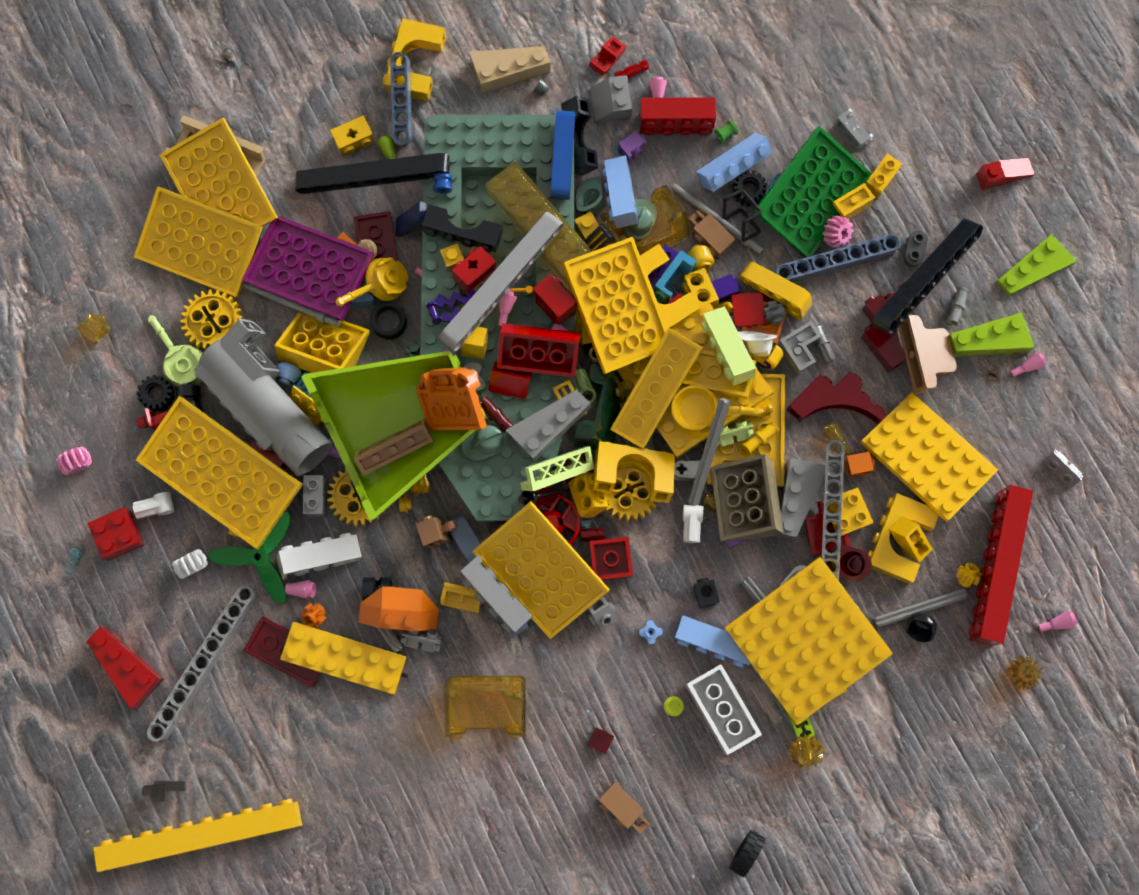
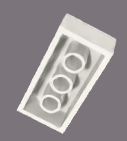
M721 664L685 685L725 755H729L762 735Z

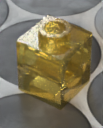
M91 312L76 329L97 345L111 328L106 324L108 320L101 314L97 316Z

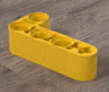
M750 261L739 276V279L744 284L787 306L788 313L795 319L802 320L812 306V296L807 290L755 262Z

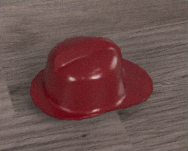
M837 545L829 549L828 552L834 553L837 550ZM841 545L839 576L855 581L865 579L872 569L871 558L862 550ZM833 561L826 563L831 572L836 570V564Z

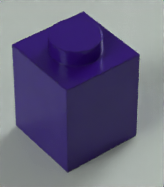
M732 274L711 282L719 298V303L731 299V295L739 293V281L737 278L734 279Z

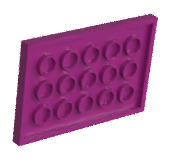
M278 216V219L270 223L242 281L343 322L352 301L343 306H338L335 303L336 299L346 295L348 292L359 289L366 275V270L375 254L367 249Z

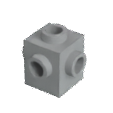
M604 596L588 608L590 613L587 616L593 626L597 625L600 630L618 621L614 614L617 612L612 602L608 603Z

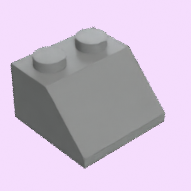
M627 75L608 77L590 87L595 123L631 118L632 106Z

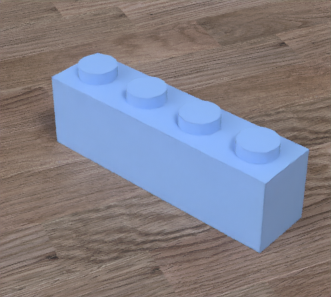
M755 132L696 171L702 186L714 192L772 154L773 151L767 137Z
M626 155L604 160L605 168L602 169L604 180L607 179L604 185L606 193H609V196L606 198L608 207L612 209L609 211L611 222H615L616 228L638 224L630 169Z
M684 615L681 617L674 636L678 645L687 648L688 645L694 646L697 652L707 654V652L715 654L714 658L722 661L726 659L732 660L733 665L741 668L750 665L749 660L727 631Z

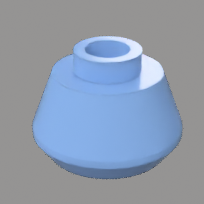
M281 362L277 365V368L280 370V374L277 377L282 384L289 386L290 383L294 384L302 376L301 369L292 364Z

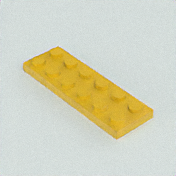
M668 328L610 430L644 449L701 352L702 347Z
M702 349L681 384L682 386L699 385L706 387L711 392L748 399L752 379L733 386L731 380H727L723 364H719L717 360V352ZM652 355L636 361L635 376L640 377Z
M293 622L280 660L395 695L407 657Z

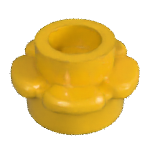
M407 495L399 498V511L407 514V510H411V498H407Z

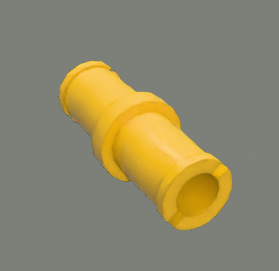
M770 422L761 431H756L754 436L747 442L743 443V449L746 453L751 454L761 444L765 445L770 437L779 432V428L774 422Z

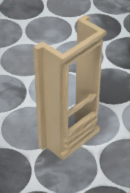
M183 115L180 123L184 129L176 145L187 139L191 133L195 134L209 125ZM234 136L257 177L266 159L263 154L264 147Z

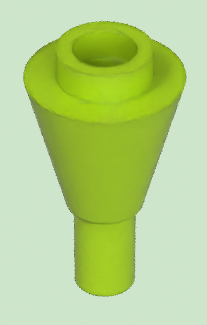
M389 135L380 137L377 145L385 158L395 159V142L393 137L390 138Z

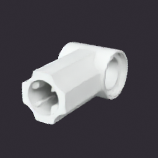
M171 492L158 493L153 498L133 502V511L136 518L142 519L153 515H167L175 512Z
M683 505V542L691 544L700 543L703 506Z

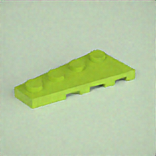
M1051 234L996 283L1010 296L1067 266L1075 264L1077 260Z

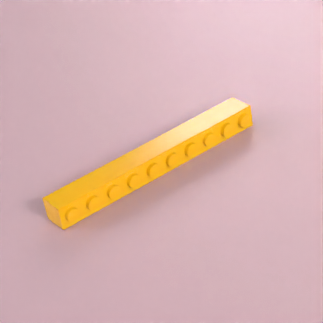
M291 798L280 801V805L272 807V803L260 805V810L252 811V807L242 809L239 815L233 816L232 812L220 814V819L213 820L212 817L200 819L199 824L195 825L192 824V821L181 823L180 828L177 829L167 826L160 828V832L155 834L150 830L141 832L140 837L132 838V835L120 837V842L112 843V839L99 842L100 846L93 847L97 872L302 826L298 801L292 802Z

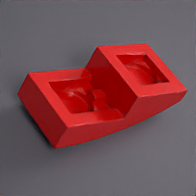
M612 36L602 46L601 51L590 61L589 67L601 76H604L620 58L627 46Z

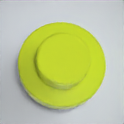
M676 696L669 697L664 703V710L670 716H678L684 709L682 700Z

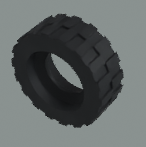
M750 830L733 857L729 869L744 878L760 854L766 838Z

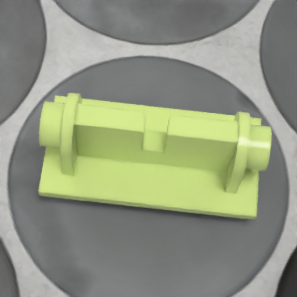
M741 420L735 422L733 426L728 427L726 425L722 428L717 446L723 447L733 444V436L735 435L737 442L750 439L751 436H754L753 429H749L753 427V424L749 421Z

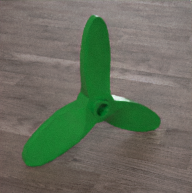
M285 511L259 549L238 546L221 547L210 551L208 558L214 563L226 566L254 565L269 595L277 603L284 604L287 600L285 586L278 570L270 559L271 554L281 544L288 531L291 521L289 512Z

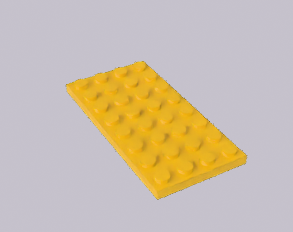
M181 396L177 398L136 458L138 463L256 549L261 547L303 485Z

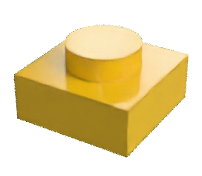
M458 243L440 250L447 269L452 268L457 262L464 260Z

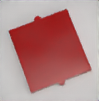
M745 292V294L731 295L735 327L748 326L751 328L752 326L766 325L763 315L764 302L762 292Z

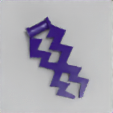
M473 289L467 297H463L453 291L450 299L439 293L434 301L428 302L426 305L432 318V323L434 325H438L441 322L450 323L460 311L459 308L455 307L452 316L443 311L441 317L438 315L436 306L443 309V305H446L453 309L456 301L465 306L476 291Z

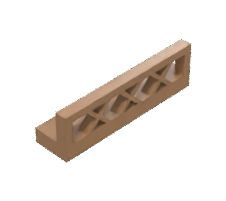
M423 419L356 452L354 461L364 476L433 442L434 439L427 428L426 420Z

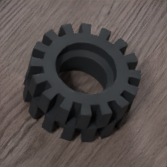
M746 170L745 174L743 172L740 176L736 177L732 192L743 189L745 183H752L756 186L757 190L754 194L748 195L757 204L766 193L767 182H764L765 178H761L760 173L756 175V171L752 170V173H749V170ZM742 193L734 196L737 202L741 201L740 205L744 206L745 203L747 207H750L751 203Z
M152 375V378L148 376L146 381L142 380V385L137 387L139 389L137 391L139 397L137 398L145 408L156 412V410L161 412L163 408H169L168 404L172 405L173 402L171 400L175 398L173 395L175 391L162 376ZM154 387H160L163 391L162 397L158 400H151L149 397V392Z

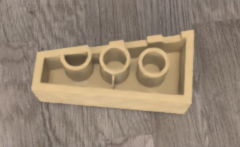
M545 46L469 52L470 61L481 93L550 72V60Z

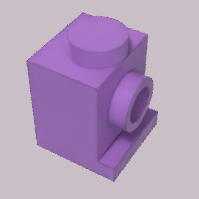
M635 131L618 143V151L622 156L626 155L629 164L632 157H638L643 153L647 141L643 135H639Z

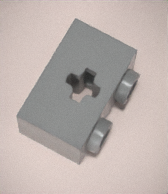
M305 475L303 478V515L307 518L326 517L327 479L323 475Z

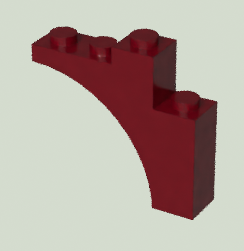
M891 291L884 298L881 294L877 297L873 295L864 302L865 306L862 311L871 322H873L878 311L895 293ZM870 324L863 330L865 333L861 339L888 373L906 360L899 342L898 329L893 334H888L874 328Z
M850 371L835 387L827 376L823 377L819 374L786 409L799 422L816 412L827 409L851 410L868 417L877 425L887 416L880 405H875L866 392L859 390L863 386L862 379Z

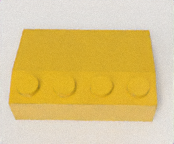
M298 312L274 345L277 360L292 364L311 373L356 366L370 330L346 321H341L340 326L335 327L328 323H320L316 321V318Z

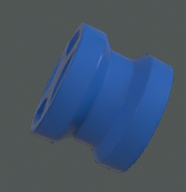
M436 173L433 175V180L435 181L433 191L435 193L448 194L452 192V186L450 185L452 181L451 174Z

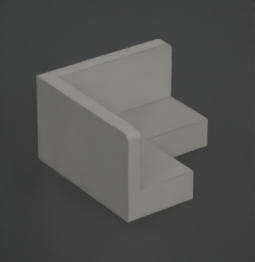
M812 321L781 338L777 343V346L783 351V357L796 376H799L803 370L816 363L807 346L822 336Z

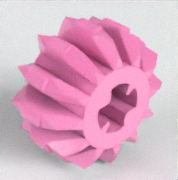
M833 216L832 219L827 220V225H824L825 231L822 234L825 236L823 240L830 247L843 248L844 245L849 244V239H852L851 233L854 230L851 228L853 224L846 217Z
M84 447L70 449L60 454L56 459L57 466L64 475L78 473L89 467L92 463L91 455Z

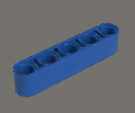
M556 110L551 199L570 200L575 125L574 111Z

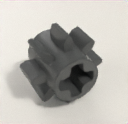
M776 300L767 302V308H763L765 321H770L772 325L780 324L782 318L786 316L783 304H777Z

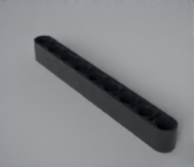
M434 153L300 170L296 172L295 191L301 194L433 179V175L436 173L450 174V156L445 153Z
M966 218L963 219L878 311L873 319L872 326L888 334H893L979 239L983 231V225Z

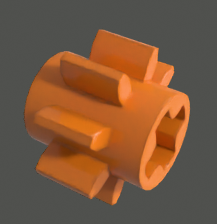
M310 602L301 611L303 614L302 621L309 627L314 625L318 628L326 619L324 616L325 609L320 604L312 605Z

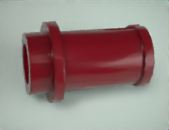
M598 527V529H581V541L605 539V529H601V527Z

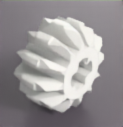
M197 549L175 560L172 565L178 577L183 579L205 568L208 562L205 554Z

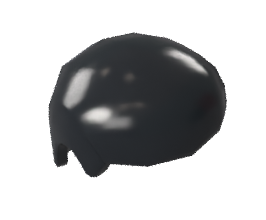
M926 613L911 615L906 626V632L911 638L924 643L931 642L937 631L936 621Z

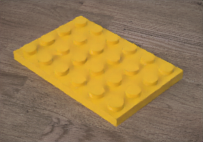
M224 118L217 120L159 154L181 195L263 227L278 219Z
M157 186L134 258L221 292H226L234 297H239L244 283L242 279L251 263L263 226Z
M633 237L563 262V269L603 374L653 355L666 333L667 327Z
M761 374L774 392L773 395L768 397L774 411L757 419L753 415H741L729 423L728 427L735 425L737 421L746 420V422L749 421L753 424V427L749 429L752 428L755 433L756 431H761L770 422H774L779 428V432L770 437L765 445L761 444L752 451L751 454L746 453L742 447V444L749 439L737 442L736 435L733 436V444L723 447L717 446L711 467L766 454L773 459L777 488H783L785 374ZM711 467L706 485H713Z
M912 392L860 442L946 523L998 471L993 464Z
M532 501L527 503L472 551L476 557L478 555L483 560L481 563L485 567L490 568L495 573L498 582L504 583L511 592L510 595L512 597L515 596L532 615V620L549 639H552L609 592V588Z

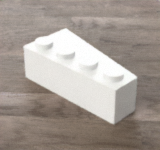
M345 533L339 535L340 538L337 539L326 537L320 539L318 543L308 541L301 543L300 547L293 548V545L282 547L276 558L282 580H287L288 575L291 574L297 576L306 575V573L310 572V569L314 571L325 570L329 568L330 564L333 567L359 561L362 556L357 535Z

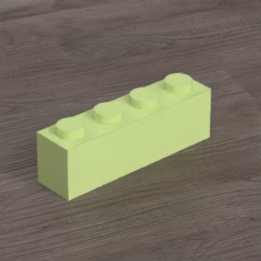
M725 306L704 313L703 322H701L702 330L708 334L709 344L712 349L715 348L719 364H723L727 380H731L733 386L754 379L756 367Z

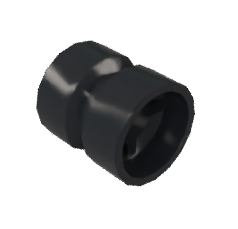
M182 385L175 389L176 399L181 396L203 412L202 402L199 401L202 397L200 386Z
M363 577L362 600L382 586L392 587V578L380 577L379 580H376L375 577Z

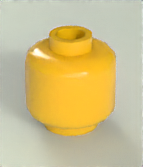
M695 245L688 252L689 256L697 260L694 271L705 268L708 272L712 268L714 258L709 247Z

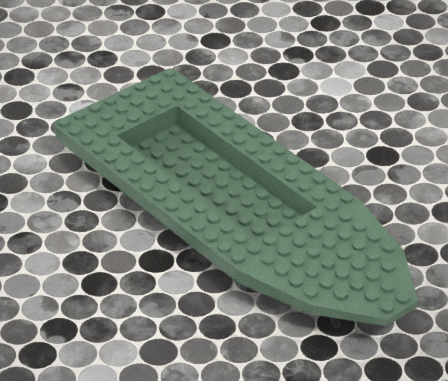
M430 115L424 123V155L445 153L450 156V174L452 175L450 185L452 186V192L448 194L435 193L433 191L435 181L433 179L423 180V202L426 203V211L429 204L447 209L449 220L460 229L475 228L483 220L502 225L503 233L496 253L492 251L488 253L496 261V269L546 212L551 213L564 223L563 228L512 288H526L527 286L534 288L551 274L554 278L558 277L564 284L563 288L567 292H572L562 263L574 259V141L570 200L551 199L556 115ZM422 232L420 355L442 352L444 348L454 352L439 340L441 332L449 323L441 322L438 325H434L426 305L428 302L434 301L439 293L450 299L453 291L463 297H467L469 294L452 278V268L447 269L440 250L458 243L462 255L466 259L467 254L478 247L473 246L469 248L462 245L461 242H448L443 237H431L426 235L425 232ZM492 273L474 288L476 292L478 291L480 285H483L486 282V280L492 275ZM514 292V296L517 299L508 315L506 324L553 328L555 323L534 302L533 292L531 294ZM456 301L453 309L443 305V309L436 306V310L441 317L443 311L452 316L455 307L461 310L464 305ZM498 303L478 326L487 328L488 332L485 359L480 360L461 356V349L454 353L458 354L457 357L461 367L470 362L478 363L482 366L478 375L484 380L486 388L476 392L479 402L487 396L497 408L503 410L502 413L515 425L557 401L558 399L552 390L553 387L569 379L575 389V377L532 373L526 399L489 391L491 371L494 363L498 362L499 338L502 327L498 326L500 318ZM575 315L563 324L569 331L575 332ZM568 385L565 386L567 393H571ZM559 389L558 392L562 398L564 397V394L561 391V389ZM485 412L487 417L485 419L486 425H497L494 421H491L489 419L488 414ZM507 434L508 443L505 449L487 459L474 461L467 458L463 453L461 443L438 464L477 522H506L524 507V504L518 501V497L522 493L520 483L527 480L525 468L557 457L563 435L535 462ZM554 464L550 465L548 472H551L555 466ZM534 470V478L540 476L542 472Z

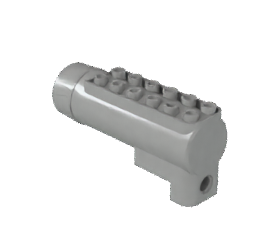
M240 318L223 338L214 342L204 351L199 359V364L194 369L196 372L195 376L208 386L207 389L210 393L220 399L219 402L224 408L231 411L232 417L245 427L244 430L248 435L253 436L257 440L256 443L261 449L273 450L278 458L296 476H302L313 470L327 457L332 449V443L274 381L281 371L257 346L267 334L253 321Z

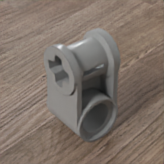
M700 460L677 461L674 465V480L694 482ZM678 467H681V470L684 471L682 475L679 471H676Z

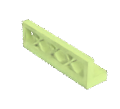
M585 446L526 467L527 480L520 483L521 489L524 491H536L595 469L590 446ZM585 452L586 461H578L581 453ZM567 458L572 461L571 465L563 467ZM551 464L557 466L556 470L548 472ZM539 470L542 473L534 478L533 471Z

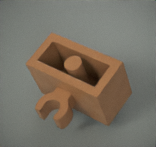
M431 515L421 518V522L416 524L422 545L433 549L450 543L451 540L448 532L458 529L455 521L445 523L444 520L432 517Z

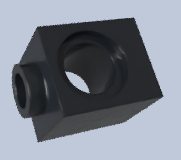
M707 577L697 580V584H694L693 588L699 609L720 603L714 579L708 580ZM701 588H709L711 591L710 597L702 596Z

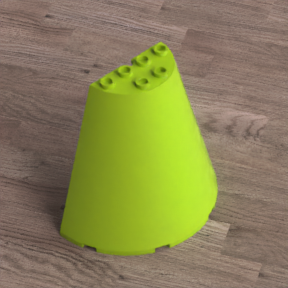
M451 351L314 372L301 376L347 469L370 521L382 514L476 431L429 430L434 439L433 442L364 476L354 461L356 452L425 419L416 386L419 385L420 376L430 370L458 368L461 365L457 355H452ZM482 409V412H483V414H484V418L486 419V418H487V417H486V414H485L484 410Z

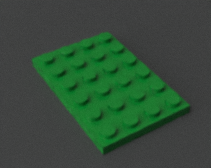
M818 126L758 203V207L762 210V215L758 217L804 258L810 257L823 242L825 235L822 233L825 231L824 225H827V220L832 219L833 216L841 217L833 206V202L860 185L866 184L872 173L822 127ZM754 209V210L752 211V212H754L755 214L758 213V211H757L756 209Z

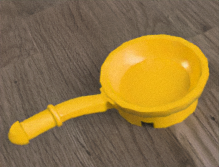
M394 258L374 259L366 270V286L338 297L335 302L336 305L343 306L368 291L383 301L396 300L407 287L408 274L401 262L392 260Z
M699 385L687 386L675 395L671 405L672 415L675 421L683 428L692 431L702 430L711 425L718 402L713 392L706 387ZM729 406L727 414L753 415L755 417L761 414V410L758 407Z

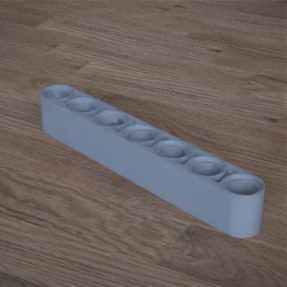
M886 235L782 264L775 273L779 275L780 272H785L788 276L785 279L793 283L890 257L898 249L900 240L895 235ZM886 243L892 244L893 248H888ZM868 248H873L876 253H871ZM850 253H856L858 258H853ZM833 258L840 259L841 263L834 262ZM815 263H821L823 268H818ZM797 268H804L805 273L799 272Z
M461 513L447 522H456L458 529L451 531V534L466 560L470 563L476 557L472 551L480 543ZM525 624L515 635L512 631L509 634L513 638L527 630L529 626Z

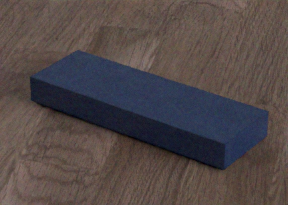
M418 202L396 218L395 236L402 237L423 223L426 214L425 202Z

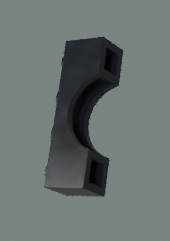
M576 95L562 103L561 107L562 111L575 112L574 173L583 176L598 169L599 166L597 152L587 148L583 139L585 125L592 117L590 101Z
M430 204L422 223L423 232L428 236H440L448 242H461L462 245L469 248L473 246L479 248L481 246L487 253H491V251L496 253L503 233L502 225L483 220L475 228L460 229L449 220L447 209Z

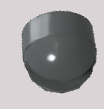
M540 80L533 92L539 96H544L547 94L549 87L546 82Z

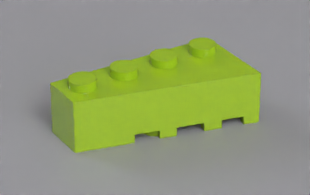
M1022 313L950 333L949 335L955 357L993 354L1006 355L1013 353L1028 354L1035 348Z

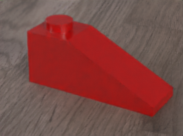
M1029 158L996 161L982 165L976 173L982 190L1035 175Z

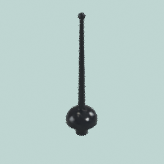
M570 488L538 494L536 491L522 490L518 501L523 503L524 506L530 501L536 505L538 498L570 491Z

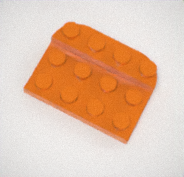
M463 367L430 370L420 376V382L416 386V391L429 430H482L487 427L475 390L481 386L475 370Z

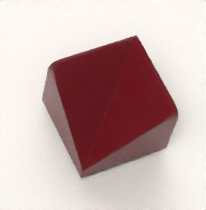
M596 727L587 746L606 754L614 735Z

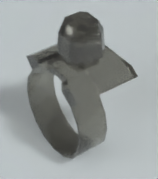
M154 781L153 785L143 786L142 795L152 797V802L164 801L165 791H186V781Z

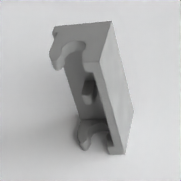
M849 109L837 117L834 125L858 152L873 141L874 136L872 133L868 134L854 118L853 111Z

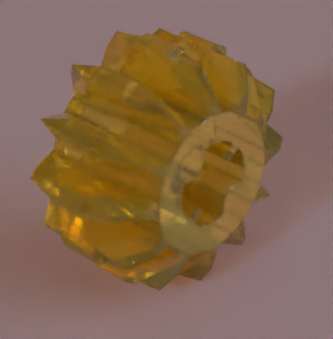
M1019 656L1018 661H1011L1013 666L1008 667V670L1012 671L1013 674H1009L1008 677L1014 678L1013 685L1019 684L1020 689L1025 687L1032 689L1033 685H1039L1037 679H1042L1043 676L1038 674V671H1041L1043 668L1036 667L1038 664L1037 660L1032 661L1031 656H1026V658ZM1027 670L1028 674L1023 675L1022 671Z
M806 734L804 738L797 736L796 741H792L790 756L794 764L798 763L800 768L806 766L809 769L811 765L816 767L817 763H822L824 748L820 740H816L814 735L810 738Z

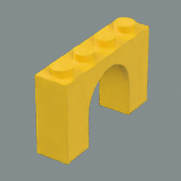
M402 18L401 25L397 26V40L393 41L392 52L393 54L395 52H402L406 55L409 51L417 48L442 52L446 39L445 28ZM389 57L387 62L388 72L383 76V85H385L386 92L391 93V57ZM399 57L396 60L397 66H402L403 57ZM410 72L411 98L429 101L433 87L432 77ZM404 76L397 78L398 85H402L405 82Z
M660 244L640 255L647 276L670 260ZM691 292L671 304L658 303L667 329L701 308Z
M599 441L595 451L593 491L612 494L616 484L617 468L625 464H632L641 467L650 478V500L669 503L674 491L675 454Z
M896 493L893 497H889L886 503L887 513L886 515L883 514L879 521V525H881L880 531L875 533L872 543L875 544L873 549H869L867 554L871 558L873 570L911 584L916 578L920 564L898 555L892 549L889 529L903 516L918 523L920 528L931 531L934 529L939 515L929 506Z

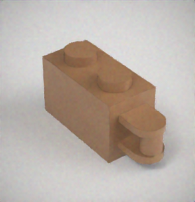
M696 210L687 218L688 223L693 227V239L698 244L709 247L712 256L717 260L734 245L736 239L710 213L705 217Z
M616 782L598 799L601 802L598 806L607 814L610 811L615 816L613 820L621 828L623 826L629 828L632 825L642 834L651 825L641 815L644 810ZM640 817L643 821L636 826L634 822Z

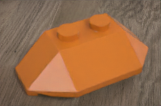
M382 586L360 602L358 623L383 629L432 630L437 629L439 609L422 589Z

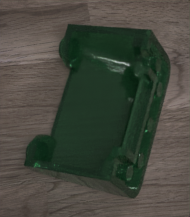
M592 363L589 381L595 386L596 395H600L595 421L584 420L578 424L574 447L583 448L590 446L592 451H596L599 441L614 444L616 433L610 429L622 409L626 385L614 373L608 372L603 374L601 366Z

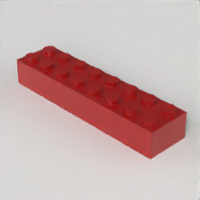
M1009 485L999 491V493H996L994 499L996 509L991 515L992 529L989 530L987 535L989 545L983 555L985 565L980 571L982 574L980 577L982 578L981 585L978 586L976 591L978 601L972 611L974 621L968 631V634L971 635L970 641L989 646L1004 644L1033 490Z

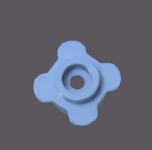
M652 620L647 621L646 626L639 631V635L647 639L649 644H654L655 639L663 633V630L655 626Z

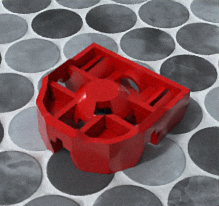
M544 487L538 489L536 493H544L553 490H551L548 487ZM558 493L538 498L535 506L543 511L541 513L561 535L565 529L574 534L571 541H567L572 546L579 535L580 516L574 504ZM560 500L569 505L563 515L555 510ZM558 518H561L563 525L558 524Z

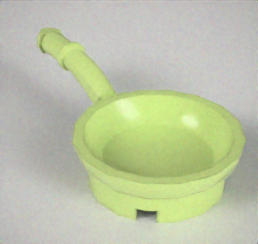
M150 315L148 323L151 324L156 334L160 336L169 349L163 361V373L166 380L174 387L200 385L202 381L195 376L196 372L194 369L199 364V359L203 352L192 345L173 346L157 318Z

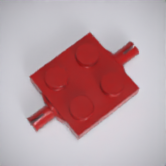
M822 501L817 502L819 513L815 516L806 517L804 520L811 556L822 554L824 504ZM828 523L827 531L835 533L832 523ZM848 533L841 536V545L850 546ZM828 542L826 544L827 552L833 546H836L835 542Z

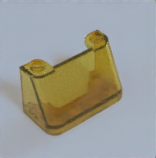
M667 185L655 189L651 195V201L657 210V218L651 232L644 239L636 240L633 237L639 255H642L658 244L661 247L664 244L671 247L685 240L690 234L687 212ZM609 212L600 216L602 224L615 238L612 241L613 244L630 238L624 232L623 227L616 228L615 222H611Z
M519 675L451 676L447 678L444 692L445 736L460 738L466 733V729H506V733L512 738L526 736L525 677Z

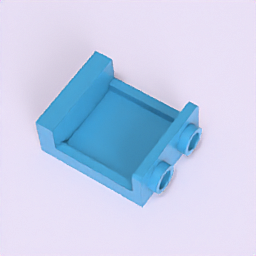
M682 250L678 253L654 287L657 303L668 304L671 301L673 293L667 289L679 273L685 275L694 272L697 260Z

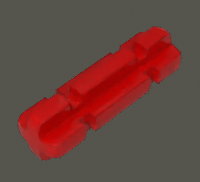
M646 59L639 61V64L635 63L624 68V71L619 70L615 72V77L627 75L628 79L639 74L640 71L648 70L649 64Z

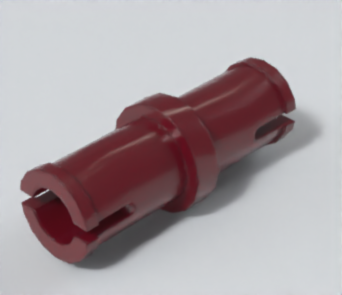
M487 396L479 402L481 408L488 414L489 419L494 421L504 433L514 425L502 413L503 410L497 408Z

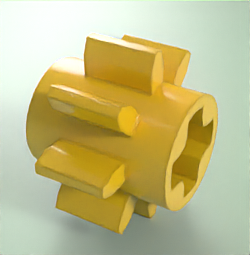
M967 563L965 567L959 566L956 577L959 578L958 582L962 586L969 588L973 584L978 585L982 574L979 573L980 570L976 565Z

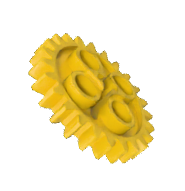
M209 289L208 295L201 291V297L195 294L196 300L192 301L189 299L188 301L191 305H184L187 312L181 313L185 318L180 320L185 325L181 329L186 332L185 337L190 338L189 341L192 344L196 342L198 348L203 345V348L206 350L214 342L223 338L240 318L243 319L239 315L242 313V310L237 308L239 304L233 302L234 298L232 296L228 298L226 292L221 295L219 290L213 294L211 289ZM218 304V309L212 311V306ZM203 307H206L210 315L213 317L214 321L220 328L221 333L217 332L216 328L213 326L210 319L203 311ZM197 315H203L201 320L195 321ZM229 319V322H228L227 325H225V326H222V325H221V322H222L223 320ZM207 330H213L211 335L205 336Z
M625 464L618 467L616 483L621 486V489H613L612 494L603 492L609 506L605 512L612 510L611 517L618 514L619 521L622 517H626V522H629L630 517L635 522L638 516L644 519V512L650 515V508L655 509V503L659 502L650 500V478L646 471L639 466ZM634 475L638 478V481L632 482L628 477ZM626 488H628V490L633 489L632 494L629 491L625 492ZM644 492L647 497L644 499L640 498L637 493ZM627 500L630 503V505L624 507L621 505L620 501Z
M346 467L345 473L338 471L340 477L333 476L336 483H329L333 490L327 491L332 496L327 501L334 503L329 508L331 510L337 509L334 515L339 516L341 514L339 520L342 522L347 519V525L354 521L355 527L358 526L359 522L365 526L367 520L373 524V520H369L360 500L356 497L357 493L352 486V480ZM344 487H351V492L348 495H342ZM352 504L359 505V509L356 512H350L349 509Z

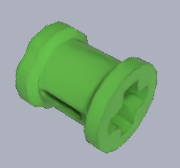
M728 120L727 124L721 128L714 129V133L721 143H725L726 139L733 134L737 135L739 133L736 124L732 120Z

